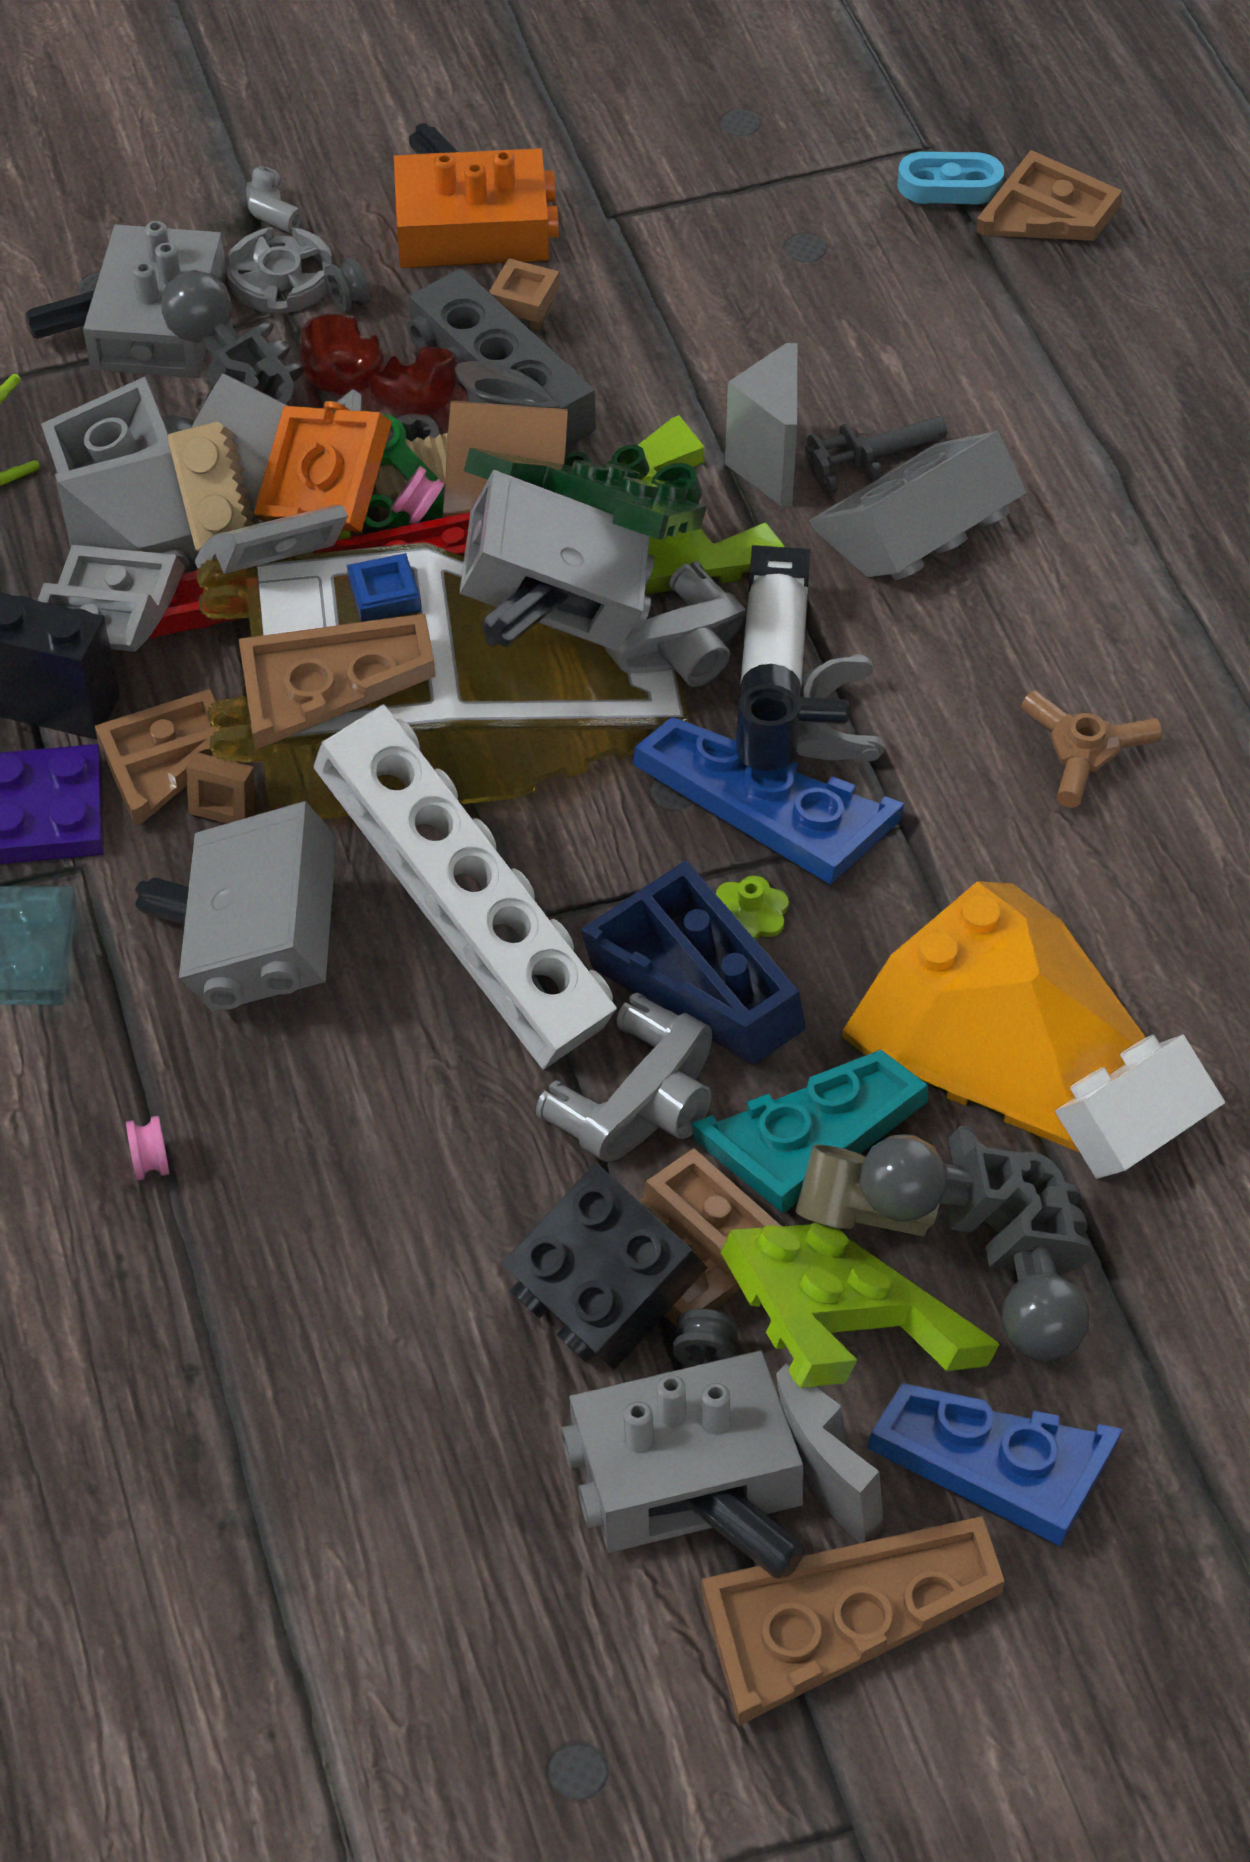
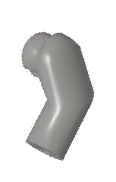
M264 166L256 167L252 171V181L247 182L246 186L247 203L250 213L263 222L292 233V228H299L302 223V209L281 200L280 191L277 189L280 183V175L276 170Z

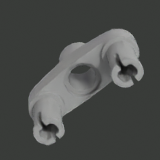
M695 561L692 562L691 566L687 563L679 567L672 575L669 583L671 589L677 592L688 606L646 619L640 631H630L618 651L605 647L607 654L622 671L626 673H649L675 669L689 686L698 687L713 680L726 667L731 655L726 645L744 627L747 609L732 593H725L704 571L703 566Z
M635 993L629 998L630 1004L626 1002L623 1004L618 1013L617 1027L619 1030L630 1033L650 1044L654 1049L634 1069L609 1100L597 1104L568 1088L565 1083L556 1080L549 1085V1089L557 1097L544 1090L536 1105V1115L539 1119L548 1121L579 1139V1145L583 1150L606 1162L616 1161L623 1157L658 1128L678 1139L690 1137L693 1134L691 1123L704 1119L711 1103L710 1088L696 1080L711 1048V1026L687 1013L677 1015L648 1000L646 996L640 993Z

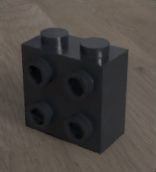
M0 592V717L97 740L95 725L108 721L120 697L105 617L80 608L71 609L36 601L27 596H14Z
M597 1162L501 1263L519 1280L509 1290L539 1319L550 1309L566 1325L557 1333V1336L586 1364L597 1354L613 1370L708 1269L698 1255Z

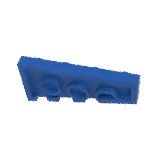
M674 717L668 719L635 746L634 766L830 885L901 821L905 803L884 796L879 804L855 795L856 785L833 776L828 784L796 773L798 763L791 762L788 766L773 771L753 769L745 765L738 758L736 740Z

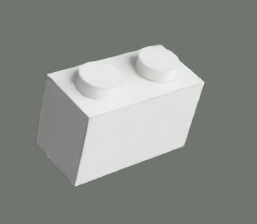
M1153 1034L1135 1043L1120 1054L1125 1065L1108 1075L1103 1067L1080 1079L1070 1087L1075 1098L1055 1110L1096 1179L1126 1171L1225 1104L1224 1099L1184 1034L1161 1043L1158 1042Z

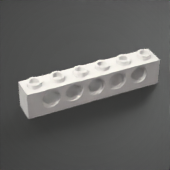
M383 704L321 743L313 768L542 1070H544L605 1027L617 1009L612 1002V992L604 978L594 970L588 971L574 953L573 941L564 926L555 919L549 920L535 902V894L528 879L515 868L510 869L498 854L495 839L488 827L477 818L472 819L458 801L457 790L449 776L439 768L433 769L419 751V741L412 728L404 720H396ZM380 775L395 776L403 782L405 789L390 790L384 787L377 777ZM421 824L434 826L441 832L444 839L440 841L427 840L418 833L415 826ZM459 874L470 875L480 883L482 890L478 892L464 890L457 884L454 876ZM503 924L512 927L518 933L521 942L508 943L501 940L495 934L493 926ZM544 975L551 978L557 984L560 993L550 995L541 992L534 985L532 976Z

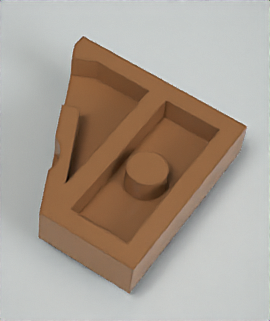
M1030 150L978 216L977 233L986 236L1094 241L1122 205V190Z
M210 689L95 725L98 743L134 826L145 822L187 786L186 767L196 752L214 756L225 743L232 744L230 730Z

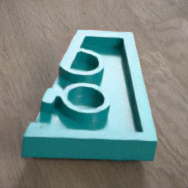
M879 1050L809 1077L806 1088L773 1100L768 1093L747 1101V1111L717 1122L714 1116L711 1115L691 1123L693 1140L780 1212L785 1213L798 1202L813 1145L835 1146L861 1154L928 1102V1086L884 1051Z

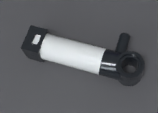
M752 545L738 702L736 752L738 758L745 765L753 769L762 771L778 770L788 766L794 760L797 753L799 721L846 724L849 719L850 703L847 700L801 697L811 549Z

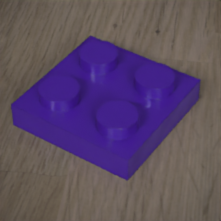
M98 744L0 753V864L104 855L102 759Z

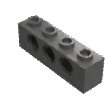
M463 268L408 295L410 321L407 323V329L411 340L421 351L426 350L442 365L443 370L451 380L460 382L456 376L455 367L461 362L481 361L508 367L536 381L550 398L560 405L559 409H568L566 446L596 430L595 389Z

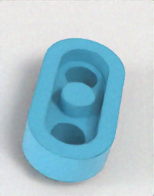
M915 152L901 160L898 169L897 187L905 198L918 204L955 203L980 205L990 202L1002 187L1004 167L997 158L985 153Z

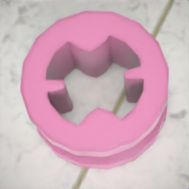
M419 466L396 498L391 510L396 514L404 511L410 517L409 523H419L445 483L439 478L436 481L429 480L426 477V469Z
M159 1116L151 1117L150 1122L145 1126L137 1125L134 1120L127 1121L126 1129L136 1181L144 1180L145 1175L152 1170L158 1171L161 1176L170 1175Z

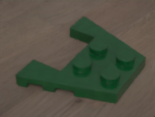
M469 448L464 472L487 480L493 470L502 472L613 514V524L659 540L666 539L667 535L671 537L677 536L678 531L688 533L701 529L707 508L706 505L686 499L688 489L683 486L661 480H654L653 484L639 480L638 471L610 463H605V466L602 467L593 463L574 460L573 466Z

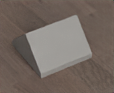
M785 343L730 380L727 393L725 465L778 505L784 507H792L797 437L798 343Z

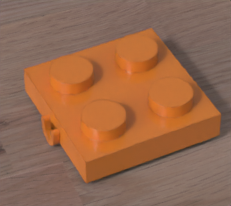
M326 401L323 408L283 406L253 515L263 522H268L327 506L341 505L344 506L348 515L342 530L362 532L392 421L380 412L349 410L346 406L333 401Z

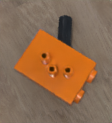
M426 123L418 124L415 132L409 136L410 147L417 154L394 155L400 268L506 263L509 258L521 262L549 261V238H559L557 205L547 206V203L556 202L554 170H544L542 148L458 152L435 127H429Z

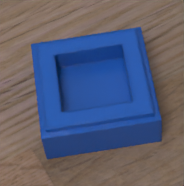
M406 553L347 565L348 581L361 622L381 620L421 611L420 594Z

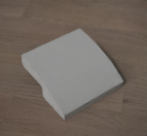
M222 374L191 428L219 422L236 434L233 442L239 447L235 453L242 457L238 464L245 468L241 476L247 479L243 487L250 491L246 498L253 502L249 510L254 512L283 406L288 405L226 374ZM256 516L252 519L256 524L264 523Z
M332 505L216 534L204 543L195 559V564L203 582L255 569L257 565L278 563L309 555L315 550L335 545L348 515L344 506Z
M72 545L58 584L44 583L37 601L71 609L80 608L93 614L104 616L111 649L136 652L149 638L162 619L179 585L185 566L178 556L173 554Z
M785 1363L776 1373L780 1402L803 1463V1477L825 1509L847 1533L859 1543L873 1541L884 1529L880 1473L846 1446L842 1406L817 1387L800 1388L788 1372L790 1366Z

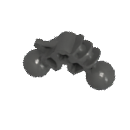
M198 270L178 274L165 287L162 294V315L167 328L176 336L191 342H202L213 357L205 373L211 384L215 386L220 376L226 374L288 405L294 391L293 383L304 373L306 367L301 363L286 365L283 360L291 349L289 344L285 341L270 343L267 340V337L274 328V324L272 322L263 323L240 337L229 323L232 315L231 298L225 284L213 274ZM175 415L163 417L169 434L189 429L195 419L191 420Z
M960 1126L949 1137L948 1143L953 1165L945 1164L935 1146L915 1135H893L872 1146L861 1166L860 1184L867 1201L875 1211L892 1220L905 1222L926 1216L941 1203L947 1206L951 1230L972 1232L985 1221L997 1232L985 1247L989 1267L1017 1272L1018 1282L1013 1285L1002 1304V1328L1016 1350L1030 1358L1045 1362L1066 1357L1078 1349L1089 1330V1306L1077 1285L1057 1274L1078 1269L1088 1263L1093 1257V1249L1087 1239L1082 1237L1087 1230V1221L1085 1214L1080 1208L1076 1207L1081 1200L1080 1189L1064 1181L1061 1171L1053 1161L1045 1155L1036 1152L1021 1153L987 1148L977 1140L976 1133L968 1126Z

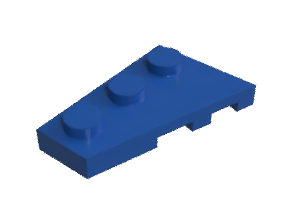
M902 1383L871 1431L867 1449L1061 1547L1118 1446L1123 1429L1102 1424L1097 1425L1095 1432L1059 1425L1060 1416L1033 1410L1030 1419L992 1411L986 1400Z

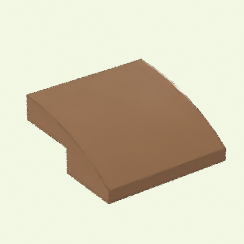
M451 401L443 518L471 512L487 482V479L464 472L469 448L564 464L568 409Z
M695 1148L648 1179L645 1183L643 1198L639 1200L682 1239L708 1267L664 1316L676 1326L677 1318L683 1312L693 1309L717 1310L740 1289L739 1284L720 1253L730 1231L734 1229L763 1228L767 1225L781 1226Z

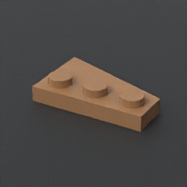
M425 614L239 639L255 750L435 677L434 656Z

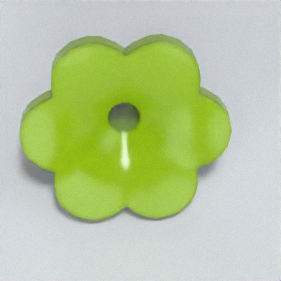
M748 876L740 883L725 882L716 890V895L755 940L760 935L775 937L784 929L783 914L788 910V897L783 891L770 888L769 883L763 877Z

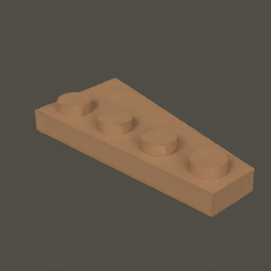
M983 1516L805 1555L797 1565L796 1570L788 1577L774 1578L763 1568L756 1566L702 1578L701 1593L738 1726L1001 1595L1005 1580Z

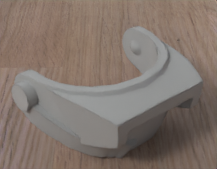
M856 654L851 657L837 658L825 662L802 675L801 697L827 698L831 692L843 684L869 677L874 669L872 660L865 655ZM799 721L797 752L800 756L823 760L863 759L865 761H874L885 751L884 741L878 736L845 734L834 730L826 723Z

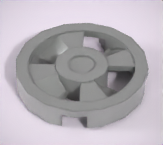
M273 228L258 230L243 237L230 250L228 255L229 268L227 270L230 292L241 304L259 312L281 314L307 308L317 303L328 293L324 270L325 267L332 265L330 248L319 236L301 228H292L293 237H274ZM310 256L315 257L321 264L323 271L302 273L301 259ZM292 289L289 296L286 297L287 301H277L278 291Z

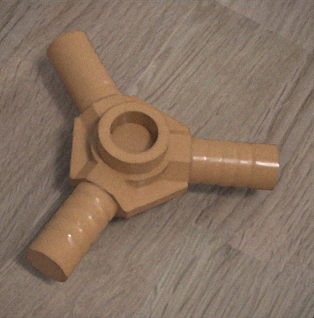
M1037 690L1031 691L1021 704V709L1051 732L1050 738L1060 763L1065 766L1056 799L1061 805L1068 808L1080 805L1089 773L1100 769L1119 754L1120 749L1160 742L1162 739V730L1157 718L1114 725L1108 721H1103L1102 718L1091 713L1067 714Z

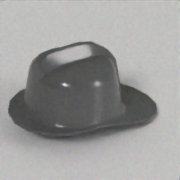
M481 361L461 362L455 367L457 378L467 389V402L545 408L560 407L536 381L519 371Z

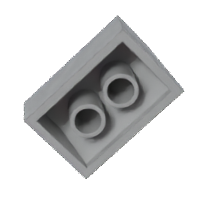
M993 431L936 443L810 519L809 522L819 536L866 577L891 574L893 580H899L922 569L925 566L922 558L935 550L936 553H943L964 543L968 539L965 531L978 524L979 527L987 526L1007 516L1010 513L1007 505L1027 492L999 431Z

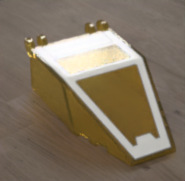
M426 542L302 554L226 574L223 573L218 559L214 558L209 561L206 560V563L201 564V567L198 568L197 581L200 587L204 588L203 595H200L199 608L202 614H205L206 618L211 617L212 620L215 618L221 620V618L250 617L251 637L361 622L348 581L347 565L406 553L420 594V612L396 617L418 614L426 615L434 656L435 677L257 750L254 748L247 697L237 696L231 697V699H217V702L211 703L212 706L208 707V722H210V726L215 727V730L219 729L217 732L214 731V735L210 736V751H212V755H216L217 759H223L224 762L226 760L230 762L234 760L238 762H263L270 811L306 801L321 819L350 816L313 767L321 743L383 704L396 720L402 719L412 728L419 741V751L433 769L439 768L449 776L457 790L460 804L522 797L535 792V783L565 773L568 779L587 772L588 763L614 753L617 754L619 759L634 754L635 746L671 717L689 723L680 675L675 669L649 673H626L607 654L605 646L539 622L509 647H503L500 644L496 647L488 645L485 642L487 634L482 630L481 624L482 620L497 607L459 594L464 557ZM380 775L377 777L379 782L390 790L405 789L403 782L395 776Z

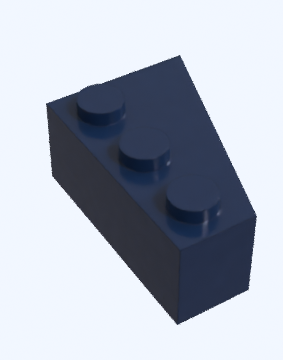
M687 860L581 929L590 964L594 970L634 994L640 993L646 996L648 1000L677 1015L687 1013L710 1025L714 1042L753 1065L806 1030L799 990Z

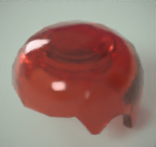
M326 313L309 319L300 330L299 362L306 367L303 373L304 376L320 390L334 395H346L352 389L359 393L369 389L384 369V358L381 347H379L378 336L374 334L370 339L364 337L360 333L357 319L354 316Z
M423 347L419 350L415 362L407 366L402 365L396 356H392L382 372L375 371L371 375V392L378 403L388 411L404 416L415 413L422 415L434 413L445 407L454 394L456 385L455 367L457 366L456 354L446 348Z

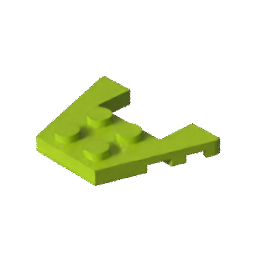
M680 415L671 418L638 444V446L643 448L650 466L649 473L642 480L651 483L653 476L667 465L685 463L694 467L704 463L705 446ZM766 522L717 543H712L702 529L688 533L678 531L677 536L671 537L667 535L664 540L649 536L648 554L654 556V565L645 586V594L673 591L669 583L674 572L684 564L688 563L691 566L692 562L695 561L703 566L704 571L710 577L716 576L720 583L742 581V573L750 572L752 545L785 546Z
M814 1222L810 1225L780 1227L767 1225L763 1228L734 1229L730 1231L720 1251L749 1304L760 1307L762 1303L771 1319L766 1333L776 1349L784 1350L785 1347L788 1348L793 1357L788 1372L800 1388L847 1382L857 1359L831 1334L835 1332L900 1326L946 1371L988 1367L1000 1345L981 1329L847 1238L836 1227Z

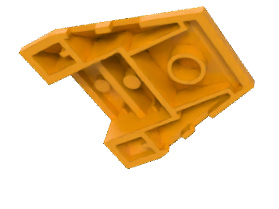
M977 881L890 955L843 1028L842 1037L865 1056L882 1050L922 1081L948 1091L947 1099L964 1106L971 1100L1005 1114L1004 1122L1076 1152H1079L1055 1110L1075 1098L1070 1090L1074 1083L1103 1067L1108 1075L1125 1065L1120 1054L1130 1046L1146 1038L1060 918L1014 884Z

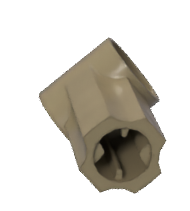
M821 1144L812 1146L796 1206V1213L801 1217L822 1225L842 1229H851L855 1227V1223H861L923 1237L929 1227L934 1225L939 1204L934 1211L912 1221L900 1222L881 1215L871 1207L861 1189V1166L866 1157L835 1146Z

